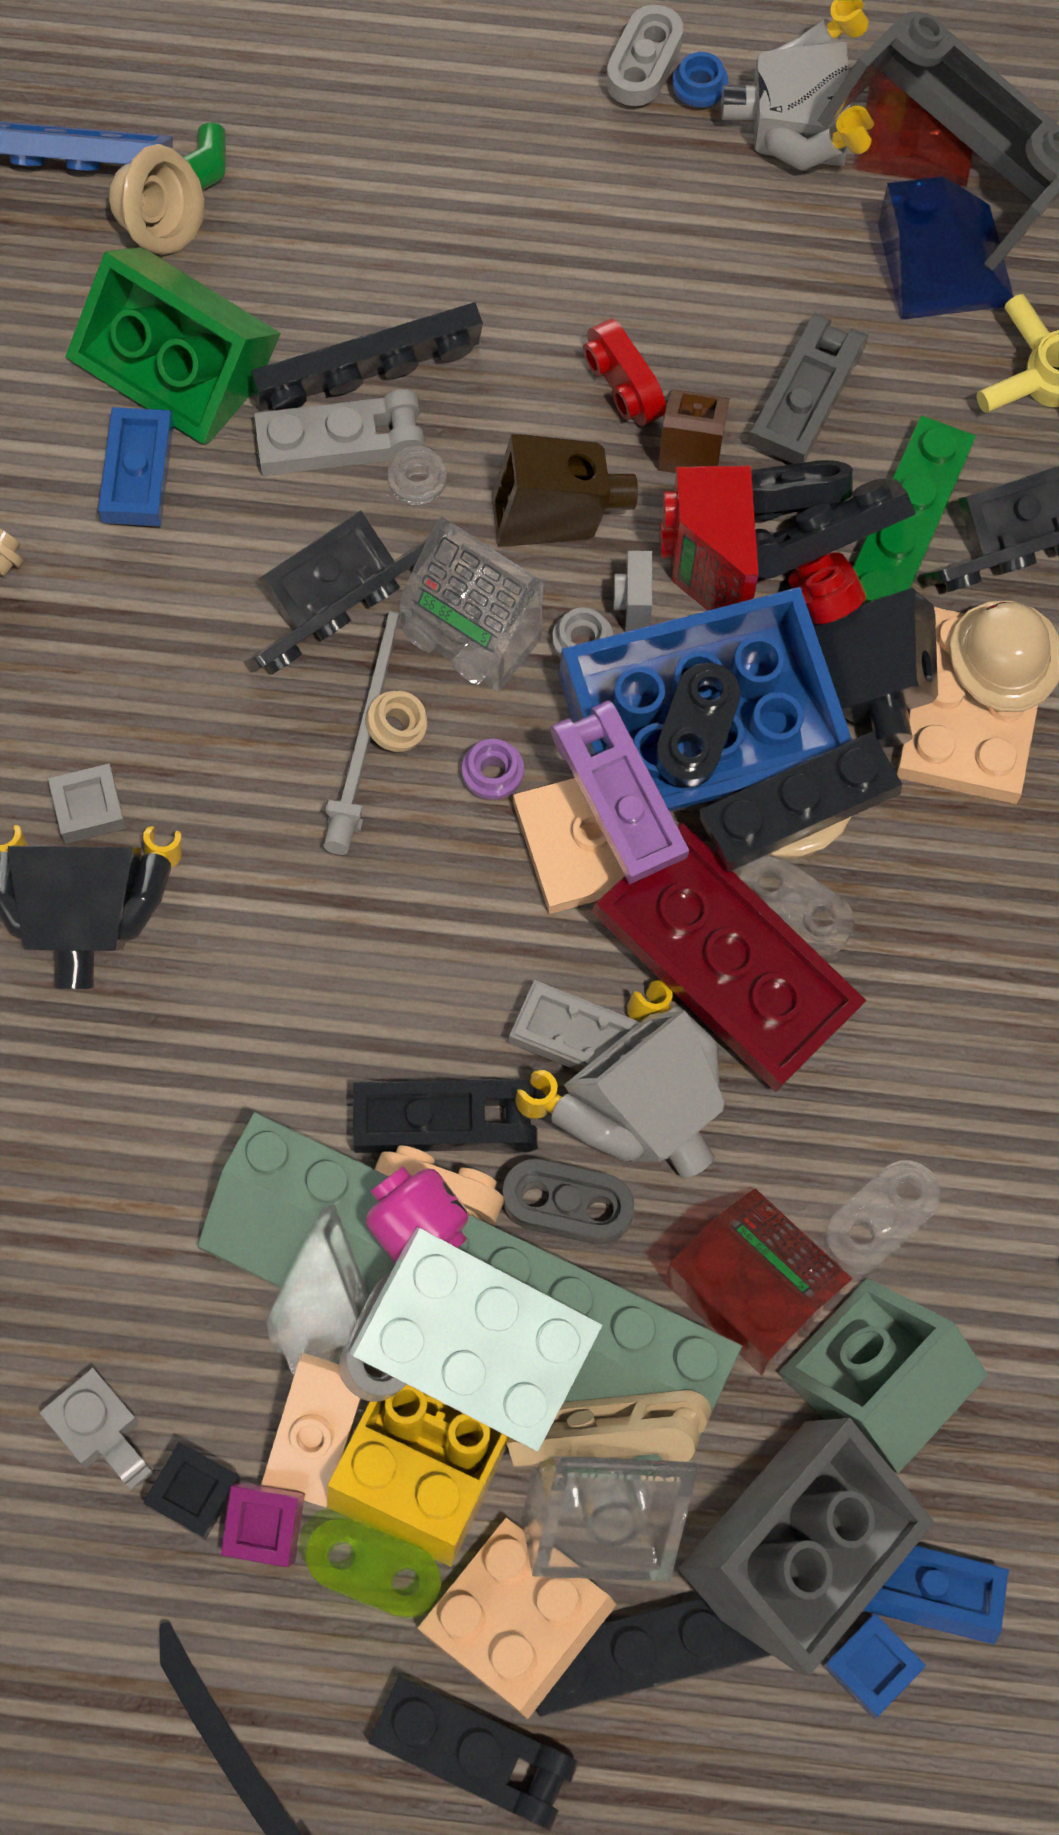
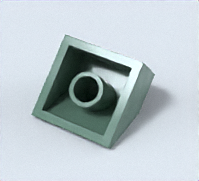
M868 1277L778 1372L783 1380L825 1420L851 1418L889 1467L898 1474L988 1376L986 1370L954 1322Z

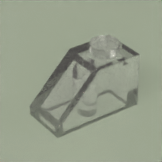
M335 1204L321 1209L267 1316V1330L271 1344L276 1352H284L292 1375L295 1374L299 1359L303 1353L334 1363L340 1361L341 1353L369 1297Z

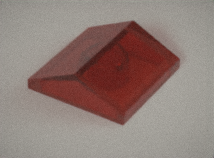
M881 72L869 85L866 110L872 118L874 125L870 130L866 131L872 140L868 150L858 154L856 170L967 187L973 150Z

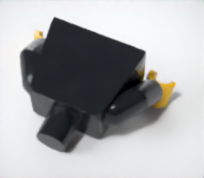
M14 825L15 834L13 839L7 844L0 845V919L11 936L22 940L25 950H55V988L92 989L94 988V951H117L124 949L126 941L139 937L161 903L171 868L177 865L182 857L181 833L176 831L175 839L170 845L159 847L155 845V827H147L143 836L144 856L141 858V848L28 846L20 826Z

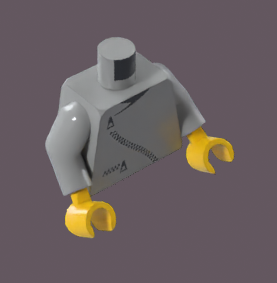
M834 0L830 8L831 16L834 20L830 22L828 19H823L800 37L772 51H764L757 56L753 85H723L721 119L753 120L754 149L759 154L774 156L799 170H808L821 163L844 166L848 148L855 154H862L868 150L872 139L866 130H870L874 122L864 107L860 105L850 107L849 105L827 128L817 121L849 74L847 42H840V35L844 33L850 38H857L867 31L869 20L862 11L864 7L863 1Z
M657 980L651 982L646 991V996L650 1002L642 996V993L634 991L627 1004L629 1017L640 1023L564 1084L569 1094L563 1097L558 1095V1085L554 1076L550 1072L539 1070L531 1074L530 1083L535 1088L543 1091L546 1097L534 1099L525 1091L517 1090L515 1103L521 1114L528 1118L538 1119L551 1113L552 1123L583 1143L621 1161L661 1162L669 1157L681 1178H690L709 1167L715 1159L699 1131L718 1116L724 1108L725 1101L718 1087L720 1084L718 1045L714 1038L692 1019L681 1007L672 1008L670 1006L673 998L672 990L662 981Z

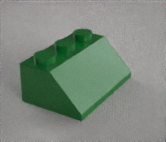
M139 247L104 252L65 357L143 407L155 410H171L175 427L200 443L207 444L211 442L253 393L251 370L268 365L281 333L148 250Z

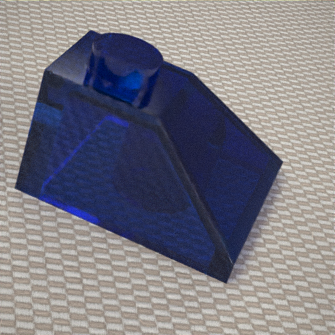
M945 176L887 183L878 228L900 319L905 320L1005 307L1006 303L1014 297L1005 260L1003 259L993 271L984 264L1000 245L990 204Z

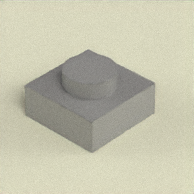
M628 551L626 574H614L613 610L625 611V632L650 626L652 611V551Z
M110 764L48 778L61 836L65 844L126 829Z

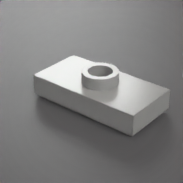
M534 980L509 1035V1043L580 1072L640 1022Z

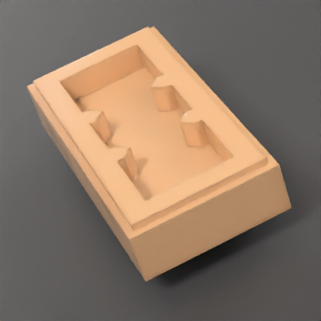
M306 1353L302 1354L297 1365L261 1486L305 1493L304 1501L327 1507V1485L346 1449L361 1401L360 1398L351 1393L345 1386L340 1375L339 1364Z

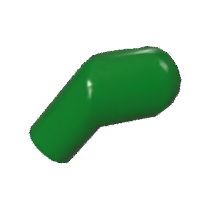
M218 123L202 124L197 130L198 150L183 156L199 178L202 190L218 183L224 177L226 171V132L224 127Z

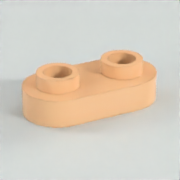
M398 1146L396 1153H381L375 1170L390 1176L404 1166L408 1173L413 1176L422 1169H435L466 1207L469 1215L491 1226L496 1224L504 1203V1197L495 1190L497 1182L489 1175L470 1168H460L458 1174L434 1166L435 1160L433 1157L409 1146Z

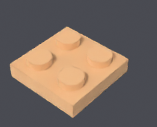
M505 1518L417 1629L429 1641L528 1720L615 1608L616 1604L610 1595L508 1518Z

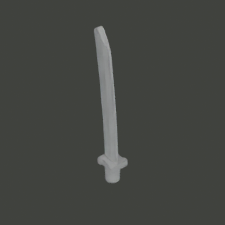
M390 610L341 801L329 799L326 807V813L329 815L327 827L329 828L324 848L336 855L347 854L353 832L361 833L363 819L360 817L363 808L361 805L354 803L371 740L366 727V713L374 699L381 695L399 623L400 612Z

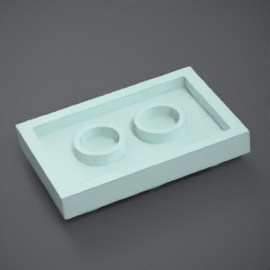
M416 1227L403 1248L349 1353L538 1452L603 1325Z

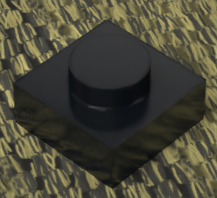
M178 1442L143 1504L148 1509L206 1541L229 1501L231 1485L240 1482L241 1479L234 1472Z

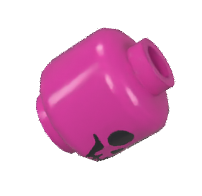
M402 1166L370 1191L378 1203L368 1211L366 1216L367 1228L395 1264L416 1227L457 1248L468 1239L462 1232V1229L468 1222L469 1213L440 1173L435 1169H422L411 1176L405 1167Z

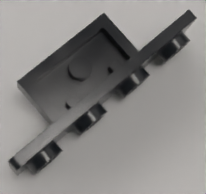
M1059 466L958 498L975 556L925 572L922 575L925 585L944 582L947 592H951L982 582L980 570L998 564L1002 574L1019 570L1037 563L1034 552L1054 546L1056 555H1059Z
M360 510L258 578L292 630L244 663L250 672L256 671L265 665L272 674L279 671L302 655L296 644L314 632L317 633L322 641L351 622L352 620L346 610L363 599L366 600L370 607L376 605L400 588L395 577L413 566L419 575L428 569L431 562L437 564V560L441 561L449 554L443 547L448 542L443 539L435 556L437 560L434 559V554L441 539L445 537L451 540L457 536L456 532L449 525L394 560L363 512Z

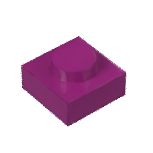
M243 1482L231 1485L221 1556L290 1567L295 1563L305 1493Z

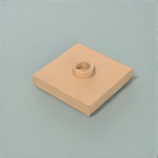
M575 778L513 795V805L549 914L596 902L625 876Z

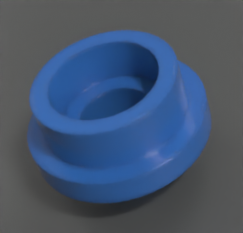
M694 52L687 55L676 67L673 74V90L682 102L690 106L708 107L721 100L723 85H728V74L720 59L708 52Z

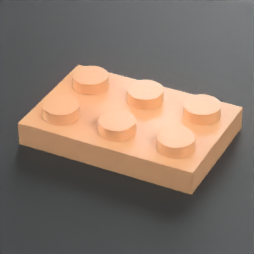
M934 607L936 616L938 696L933 703L909 710L908 716L913 738L909 742L902 744L896 774L899 779L1017 804L1022 795L1038 705L1024 712H999L978 702L961 685L951 664L950 639L954 626L965 614Z

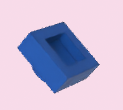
M874 1613L823 1667L875 1719L914 1680L926 1665Z

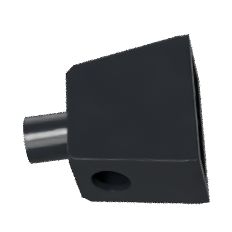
M914 588L862 604L850 614L836 621L826 624H813L844 717L856 725L871 722L873 733L881 747H895L909 742L913 735L908 710L933 703L938 696L934 605Z

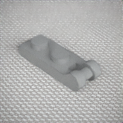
M399 389L388 393L384 398L254 413L262 476L402 460L421 455L425 451V441L422 428L416 426L415 419L420 414L417 394L412 390ZM393 425V429L389 433L376 434L375 427Z

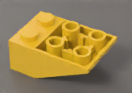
M407 1384L387 1400L369 1402L327 1485V1508L452 1567L503 1457L509 1437Z

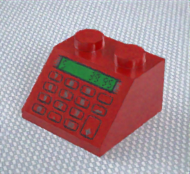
M751 466L677 467L674 491L663 492V522L659 524L660 559H671L672 582L707 611L754 599L759 574Z

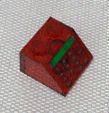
M754 1188L716 1216L669 1264L664 1283L717 1334L742 1345L739 1355L762 1376L851 1283L853 1278L763 1194Z

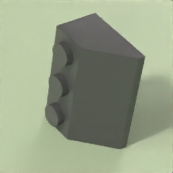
M851 1418L806 1421L678 1569L721 1621L800 1675L810 1676L934 1524V1521Z

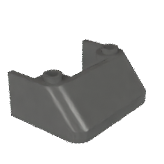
M907 12L857 60L817 121L827 128L881 72L1034 202L984 263L993 271L1059 196V125L947 30L938 18L928 13Z

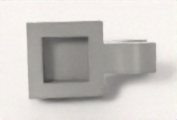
M94 1368L90 1369L39 1412L85 1469L103 1456L131 1491L153 1474L147 1464L124 1438L139 1422Z

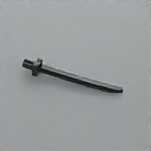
M168 1622L162 1623L160 1626V1665L195 1727L233 1788L265 1835H302L262 1778L222 1715L191 1662L173 1626Z

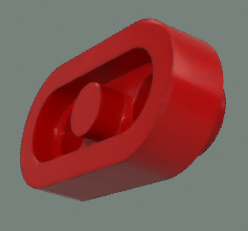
M610 318L589 328L587 331L588 342L583 345L585 359L591 371L596 376L604 375L612 387L613 399L622 417L626 420L633 419L638 425L644 426L665 416L666 402L661 386L621 325L615 319Z
M840 552L828 553L801 565L789 577V584L792 589L801 588L813 624H826L845 617L856 610L865 601L867 596L857 573L846 557Z

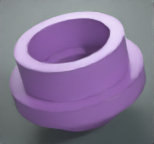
M486 739L475 744L466 753L462 763V776L466 786L472 793L484 799L498 800L508 797L519 788L524 776V763L518 750L511 744L500 739ZM495 765L502 768L504 774L499 778H487L482 774V771L488 766Z

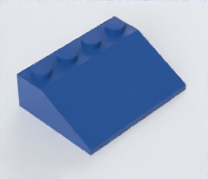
M800 587L562 648L558 677L572 722L575 723L590 716L591 708L608 700L611 701L669 811L733 795L852 741ZM697 664H719L730 670L736 677L740 686L741 696L717 769L713 776L700 786L684 788L673 785L660 774L656 766L655 752L678 683L682 675L689 668ZM704 685L698 688L699 694L706 700H715L720 697L719 691L711 685ZM602 738L585 745L591 757L609 749L607 743ZM686 741L678 745L679 751L686 757H696L701 753L699 747L693 742Z

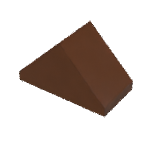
M672 389L664 416L658 471L676 474L677 467L719 465L730 398Z

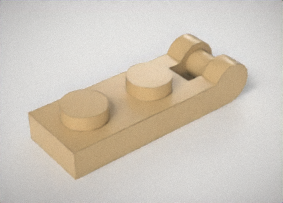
M691 1390L563 1402L538 1452L510 1437L506 1444L514 1467L541 1464V1466L546 1468H557L564 1465H554L556 1462L566 1463L568 1460L583 1461L582 1459L595 1460L597 1458L610 1460L608 1462H621L632 1459L635 1456L658 1454L663 1460L671 1461L669 1463L683 1464L693 1458L700 1441V1434L705 1430L711 1416V1405L702 1394ZM580 1457L582 1459L577 1458L578 1460H574L573 1458Z

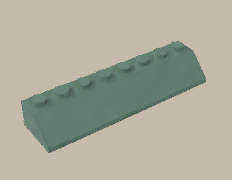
M254 1112L222 1170L197 1246L200 1250L355 1325L374 1286L387 1273L392 1271L395 1263L366 1225L368 1211L378 1203L370 1191L389 1176ZM469 1215L468 1222L462 1229V1232L468 1239L458 1249L603 1325L564 1402L691 1390L702 1394L711 1405L712 1414L742 1345ZM658 1454L640 1455L629 1459L635 1463H640L639 1465L659 1466L658 1469L653 1468L649 1470L678 1484L690 1462L689 1460L683 1464H671L663 1460Z

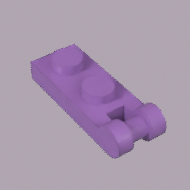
M608 700L591 708V715L573 723L568 718L552 725L550 728L559 753L567 761L628 883L631 884L686 859L690 850L619 713L612 702ZM602 738L607 743L609 749L591 757L585 745Z

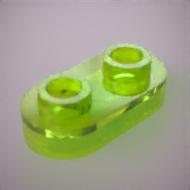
M345 1518L333 1519L323 1523L313 1532L306 1548L308 1569L320 1586L333 1593L403 1620L415 1619L424 1615L438 1600L441 1591V1576L438 1565L434 1558L420 1547ZM340 1545L351 1547L356 1554L352 1566L345 1570L335 1569L330 1565L329 1561L333 1549ZM404 1571L413 1572L420 1579V1586L417 1592L407 1597L397 1594L393 1589L394 1579Z

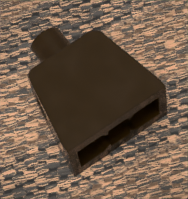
M511 434L492 493L498 547L588 540L594 537L605 510H634L636 508L638 500L636 475L608 473L605 448L597 442Z

